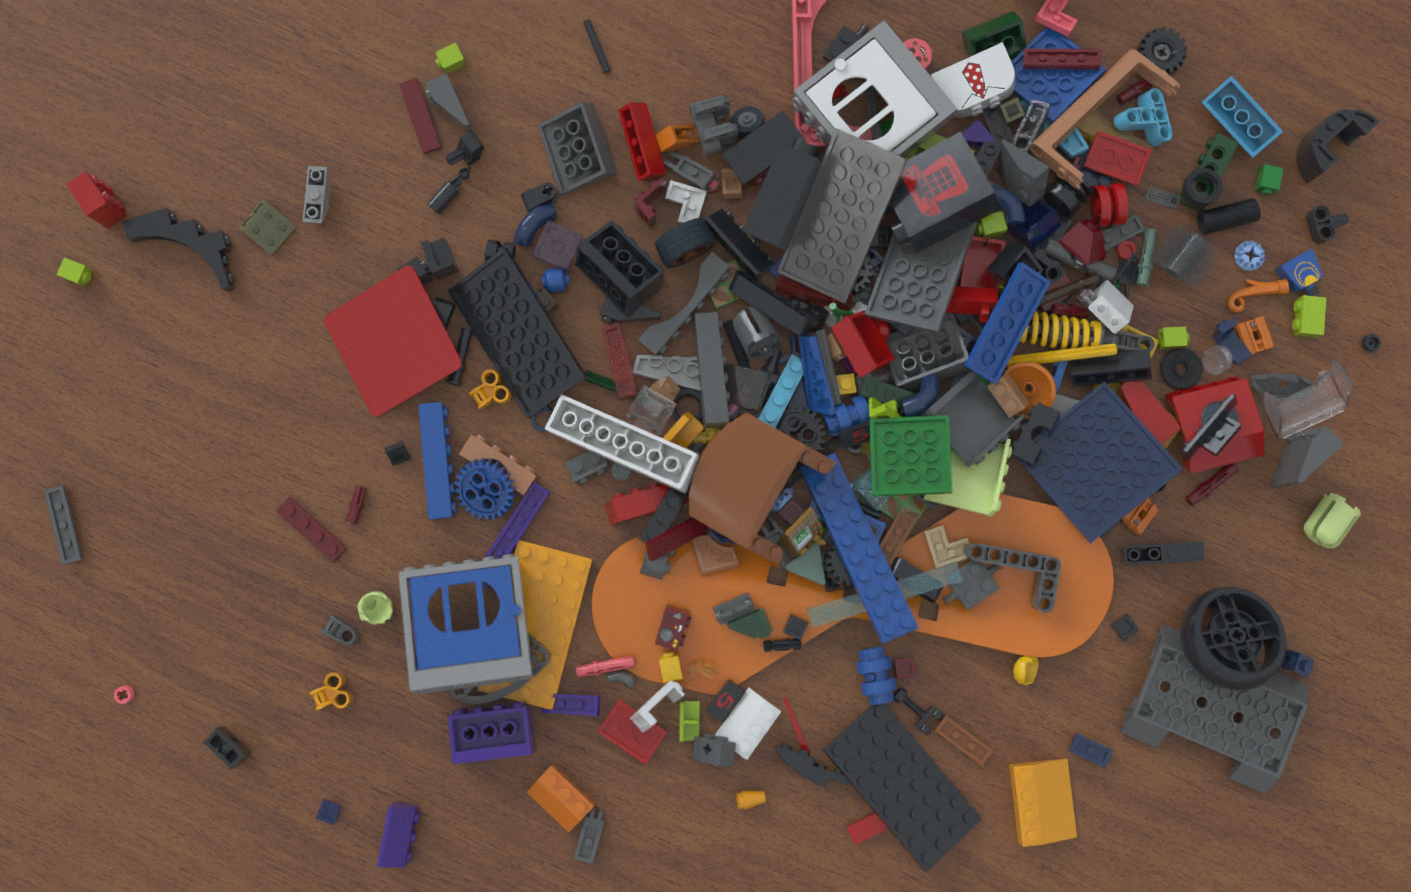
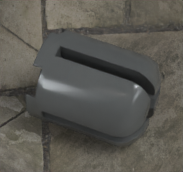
M749 306L748 311L751 315L752 325L745 310L742 309L733 318V328L750 360L751 358H759L760 361L768 359L775 354L774 350L781 343L782 345L783 340L768 315L754 306Z

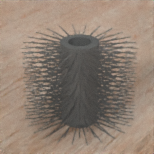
M1173 229L1177 236L1174 235L1172 239V236L1168 235L1171 238L1168 245L1167 242L1163 241L1165 243L1163 244L1164 247L1161 246L1162 248L1158 247L1160 250L1157 249L1163 257L1160 256L1158 258L1157 254L1153 253L1157 258L1156 262L1161 261L1160 266L1162 267L1160 268H1164L1161 270H1165V272L1159 273H1167L1175 278V281L1177 279L1181 281L1184 278L1186 281H1188V278L1192 280L1194 278L1193 274L1195 272L1197 274L1199 269L1202 272L1203 267L1213 257L1212 253L1208 251L1211 245L1207 244L1209 242H1206L1199 234L1197 235L1190 231L1186 234V231H1184L1182 235V232L1178 234L1177 230Z

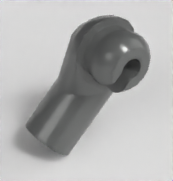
M625 670L607 674L609 683L621 681L626 684L627 688H633L636 684L635 677Z

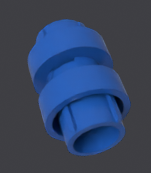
M863 395L851 398V405L845 406L843 402L839 405H834L836 414H823L829 435H839V430L871 419L869 417V397L864 398Z
M882 646L860 650V661L856 662L858 674H864L866 682L860 683L862 695H868L871 705L893 701L894 695L892 690L897 689L895 677H889L887 669L892 668L890 656H885Z

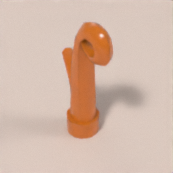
M1246 279L1245 282L1252 286L1232 293L1227 303L1231 311L1239 313L1245 309L1243 297L1288 294L1289 284L1287 279L1276 280V282H1258ZM1235 300L1240 303L1239 307L1235 306Z

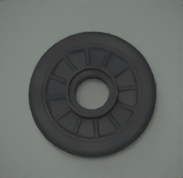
M1184 348L1174 349L1168 352L1162 360L1161 375L1164 381L1175 389H1189L1195 386L1202 376L1201 360L1191 350ZM1178 364L1185 365V374L1178 373Z

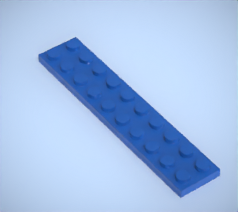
M833 453L827 456L836 462L829 473H820L806 464L800 466L799 470L881 643L884 644L917 630L919 627L837 456Z

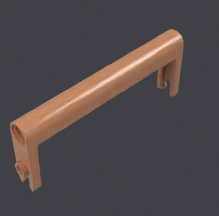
M1131 49L1032 142L1030 150L1039 160L1056 172L1059 178L1080 189L1081 186L1079 184L1083 182L1082 177L1084 175L1054 149L1134 73L1139 74L1169 97L1176 95L1177 92L1174 88L1179 89L1181 86L1166 71L1161 70L1138 51Z

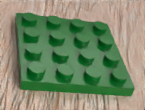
M949 415L870 419L873 497L952 494Z

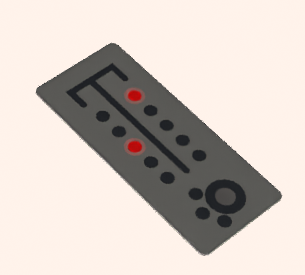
M1148 187L1145 200L1177 209L1180 196Z

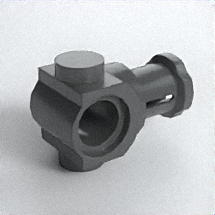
M889 368L884 369L883 372H873L861 378L858 374L854 375L858 395H860L865 377H870L890 385L894 381Z

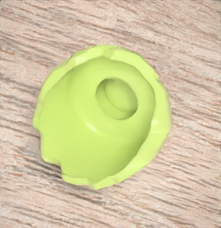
M372 591L365 594L358 603L360 619L374 625L384 624L386 620L391 619L394 612L390 598L380 591Z

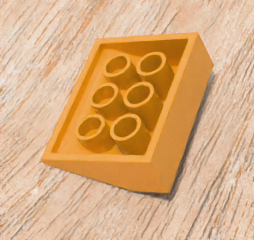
M1068 759L1009 764L1018 843L1025 847L1077 838Z

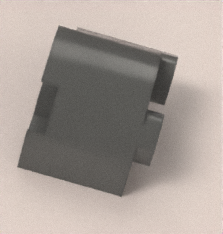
M646 548L640 574L662 580L664 573L668 574L671 563L668 562L670 556H674L675 550L655 561L648 560Z

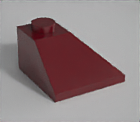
M1091 219L1079 221L1058 242L1086 266L1106 258L1102 230Z

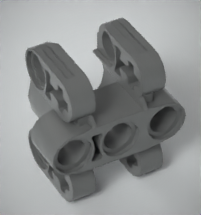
M719 95L689 104L705 156L721 152L722 149L732 147L738 143L736 138L739 136L737 124L725 123L716 125V122L722 121L723 118L730 114L729 107L731 106L727 95Z

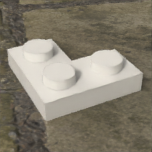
M670 180L665 200L683 205L678 223L682 224L691 219L699 218L707 191Z

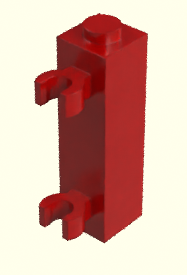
M955 286L946 313L980 315V322L987 323L988 316H991L998 301V289Z

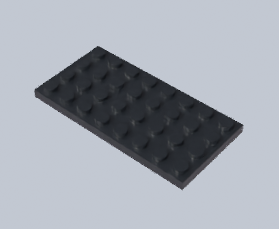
M502 248L448 290L527 419L537 414L587 378L586 373L508 248Z
M885 703L869 706L822 749L924 872H928L982 819Z

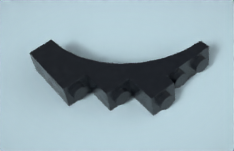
M168 208L122 221L127 239L133 243L146 240H166L192 248L209 263L218 278L221 288L226 292L234 290L233 284L235 279L233 274L229 273L228 266L230 262L227 255H224L231 252L230 246L232 241L230 236L226 235L223 231L219 230L204 235L205 230L201 223L194 219L178 223L176 214Z

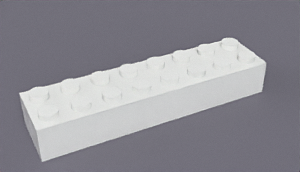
M564 395L560 396L545 427V430L552 435L685 494L692 481V474L700 457L695 452Z

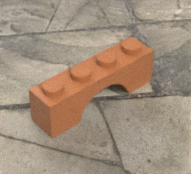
M471 435L459 455L471 462L475 459L479 461L482 458L485 461L492 459L501 462L506 467L507 472L511 473L508 479H514L511 486L516 487L515 490L525 496L533 482L538 478L535 475L536 471L527 465L523 468L518 464L520 460L512 455L509 457L502 454L504 450L496 445L490 447L486 444L488 440L482 436L477 435V437Z

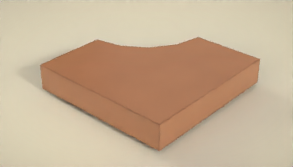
M710 534L691 540L701 576L739 567L734 547H724L717 544Z

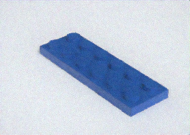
M1019 262L964 366L992 384H997L1051 281L1024 263Z

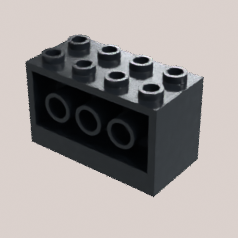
M612 220L577 245L575 265L626 316L630 315L660 291L664 276L661 265L655 263L650 258V255L645 250H642L636 241L624 233L623 228L618 224L616 225Z

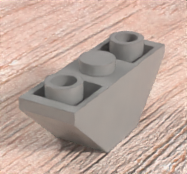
M308 166L303 223L323 224L328 213L331 191L327 167Z

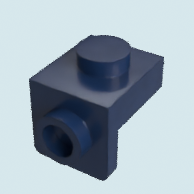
M1286 650L1281 668L1308 678L1313 668L1314 659L1298 652Z

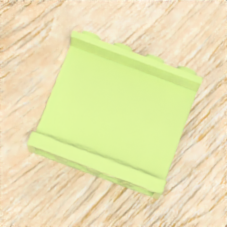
M1006 439L1004 444L996 443L998 447L992 453L988 454L986 452L983 455L985 459L979 465L974 463L969 468L950 448L952 494L924 495V500L992 517L996 511L1000 510L1001 506L999 495L1003 493L1005 482H1002L1003 475L1006 476L1009 467L1006 464V460L1010 458L1012 447L1009 446L1011 439Z

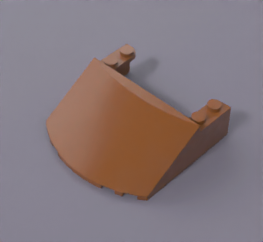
M745 412L734 421L728 422L725 428L710 440L700 455L692 474V483L688 493L689 515L744 548L779 565L783 558L782 548L757 535L759 529L798 461L824 474L829 473L836 462Z

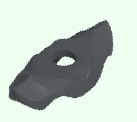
M1276 372L1250 376L1251 383L1259 394L1280 401H1288L1294 398L1306 399L1313 385L1311 380L1295 374ZM1281 380L1287 381V383L1284 386H1277L1278 382H1280Z

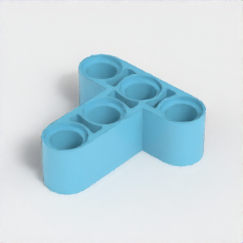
M1153 88L1140 95L1137 100V108H1129L1114 117V125L1119 131L1144 129L1147 142L1152 147H1156L1172 138V129L1164 97L1157 88Z

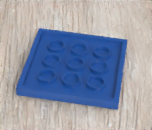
M1046 27L1025 49L1081 48L1061 33ZM1024 50L1011 62L1015 72V88L1013 93L1051 123L1055 122L1106 72V68L1101 65L1100 70L1023 69Z

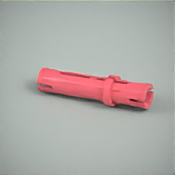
M634 655L577 665L578 678L589 675L600 676L601 673L634 668L636 667Z

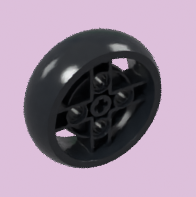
M1218 587L1208 590L1197 596L1190 603L1182 618L1180 640L1183 652L1192 668L1213 685L1238 691L1257 688L1270 681L1283 664L1287 650V638L1282 621L1267 601L1249 590L1238 587ZM1209 607L1212 617L1208 620L1204 632H1201V618L1205 608ZM1264 644V661L1260 670H1258L1255 659L1260 654Z

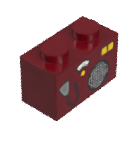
M667 604L656 638V645L675 651L678 650L679 646L683 647L686 635H683L684 627H689L691 617L688 616L689 610Z

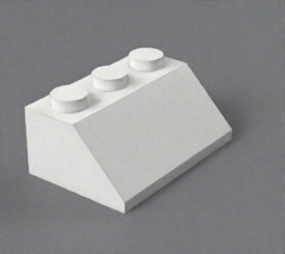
M748 687L715 736L729 737L728 741L736 742L735 752L747 760L781 711Z

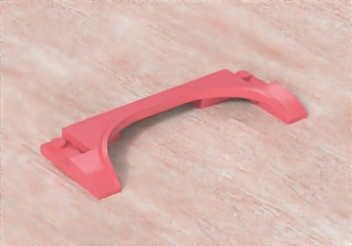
M791 0L794 90L812 77V27L819 11L829 0ZM794 110L795 127L804 137L805 142L816 148H828L825 142L822 143L817 138V132L806 125L803 115L801 113L798 114ZM848 125V127L852 130V132H855V131H857L860 127H862V126L855 127V126H850V125ZM871 128L859 136V138L872 140Z

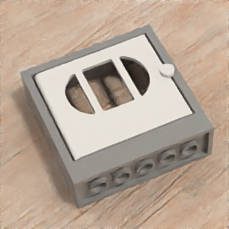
M882 21L795 89L792 99L793 109L798 114L801 113L803 115L806 125L809 128H813L817 132L816 136L820 142H825L827 146H829L836 128L859 138V136L883 117L893 112L894 121L890 131L879 139L865 140L891 151L934 116H937L892 151L902 157L908 155L950 122L957 111V107L885 21ZM849 78H863L867 80L836 106H832L833 92L841 82ZM870 86H873L887 102L888 106L857 131L852 132L837 112Z

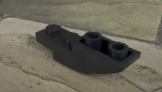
M1203 542L1123 546L1125 565L1205 561Z
M781 744L780 747L775 746L774 750L791 769L804 778L826 787L828 780L848 785L849 781L840 770L834 769V772L826 770L827 766L819 763L812 766L814 758L810 757V752L799 749L797 753L791 751L792 747Z

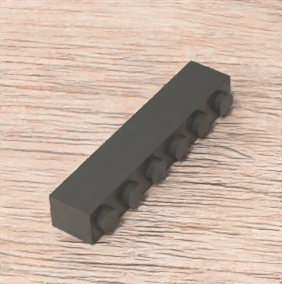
M717 312L695 313L693 326L704 429L724 428L729 421H732V412L727 406V402H730L729 391H726L725 384H728L727 373H724L723 366H726V357L721 351V348H724L723 336H720L719 330H722L721 318H718Z

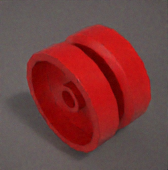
M1122 183L1110 184L1108 188L1105 185L1093 186L1094 193L1090 197V209L1092 219L1097 223V227H1107L1110 222L1114 226L1124 225L1127 222L1129 211L1128 197Z

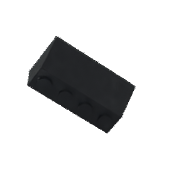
M720 209L709 215L705 221L712 231L714 238L734 260L736 259L737 263L747 274L759 280L773 267V259L766 252L762 253L758 242L755 239H750L746 235L747 233L742 231L744 227L742 225L738 226L733 221L735 218L729 211L725 212L723 209Z

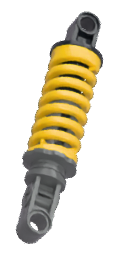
M1035 311L1020 339L1021 343H1025L1027 335L1031 336L1030 344L1035 345L1037 337H1040L1041 347H1045L1046 343L1050 342V347L1054 349L1058 343L1061 350L1066 349L1067 345L1072 349L1115 343L1117 345V352L1144 350L1140 347V344H1144L1151 352L1155 346L1154 340L1150 336L1133 334L1126 331H1118L1114 334L1110 329L1105 328V324L1102 321H1091L1089 323L1086 319L1078 321L1076 317L1068 320L1067 316L1062 315L1058 318L1054 313L1048 317L1046 312H1041L1038 315L1037 311Z

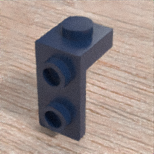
M1232 318L1228 321H1221L1216 326L1217 329L1212 337L1235 365H1238L1249 358L1252 353L1233 332L1238 323Z

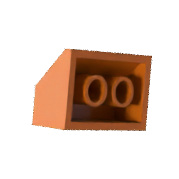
M554 763L527 791L568 833L595 805V802Z

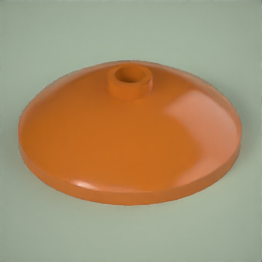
M1019 362L1010 366L1005 371H1008L1030 402L1026 408L1015 414V416L1019 417L1024 414V418L1030 419L1031 416L1028 414L1033 405H1037L1038 402L1048 407L1053 405L1056 397V384L1046 368L1034 362ZM1030 384L1033 389L1028 390L1026 385Z

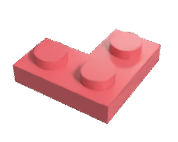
M1046 0L1035 18L1036 22L1069 37L1078 20L1062 13L1069 0Z

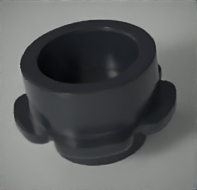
M1374 334L1366 335L1361 340L1363 350L1370 353L1376 352L1381 345L1380 338Z

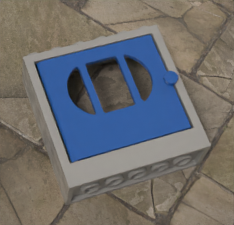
M514 554L503 555L501 559L485 557L483 561L475 562L474 559L464 560L463 564L446 562L440 567H435V565L431 564L423 566L424 569L407 567L404 568V571L399 572L409 687L413 694L534 679L521 564L518 556L514 557ZM510 568H512V572H513V581H514V590H515L516 604H514V597H513V588H512V579H511V570H510ZM483 582L490 585L496 591L500 601L498 616L489 627L486 626L482 590ZM475 583L480 629L453 632L448 586ZM439 588H442L445 633L438 630L432 624L428 614L430 599ZM516 616H518V625H519V634H520V643H521L522 657H519V656H520V650H519V641H518V632H517Z

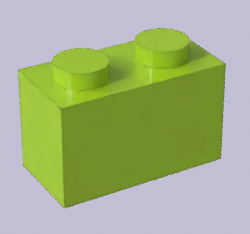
M1003 211L993 213L979 220L974 236L984 237L985 242L989 238H1001L1008 230Z
M1303 295L1297 298L1293 307L1296 312L1292 324L1294 336L1310 338L1323 336L1326 297Z

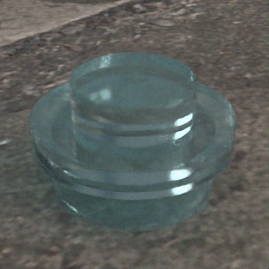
M617 463L611 469L613 477L617 480L627 479L631 472L629 468Z

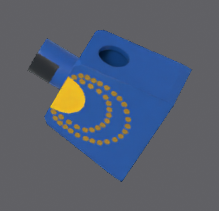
M1313 249L1274 269L1281 279H1287L1292 292L1295 293L1304 289L1308 296H1314L1319 293L1314 282L1323 278V274Z

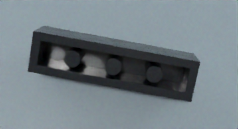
M1146 349L1117 352L1116 355L1070 360L1072 385L1077 387L1098 385L1103 382L1109 384L1151 380L1150 351Z

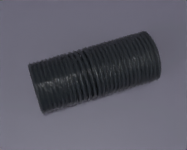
M1250 198L1203 210L1197 214V225L1203 235L1257 222L1261 218L1260 206L1255 198Z

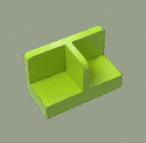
M874 397L869 398V417L871 419L902 417L897 413V402L895 400L882 404Z
M680 701V742L694 741L695 736H699L700 701Z

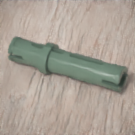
M1146 229L1141 261L1138 264L1139 275L1137 285L1141 287L1149 286L1150 274L1154 268L1152 258L1158 233L1155 229Z

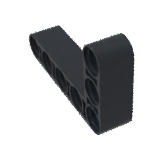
M740 270L736 271L729 286L731 292L799 335L822 330L830 314L828 310L820 306L800 308L751 275Z

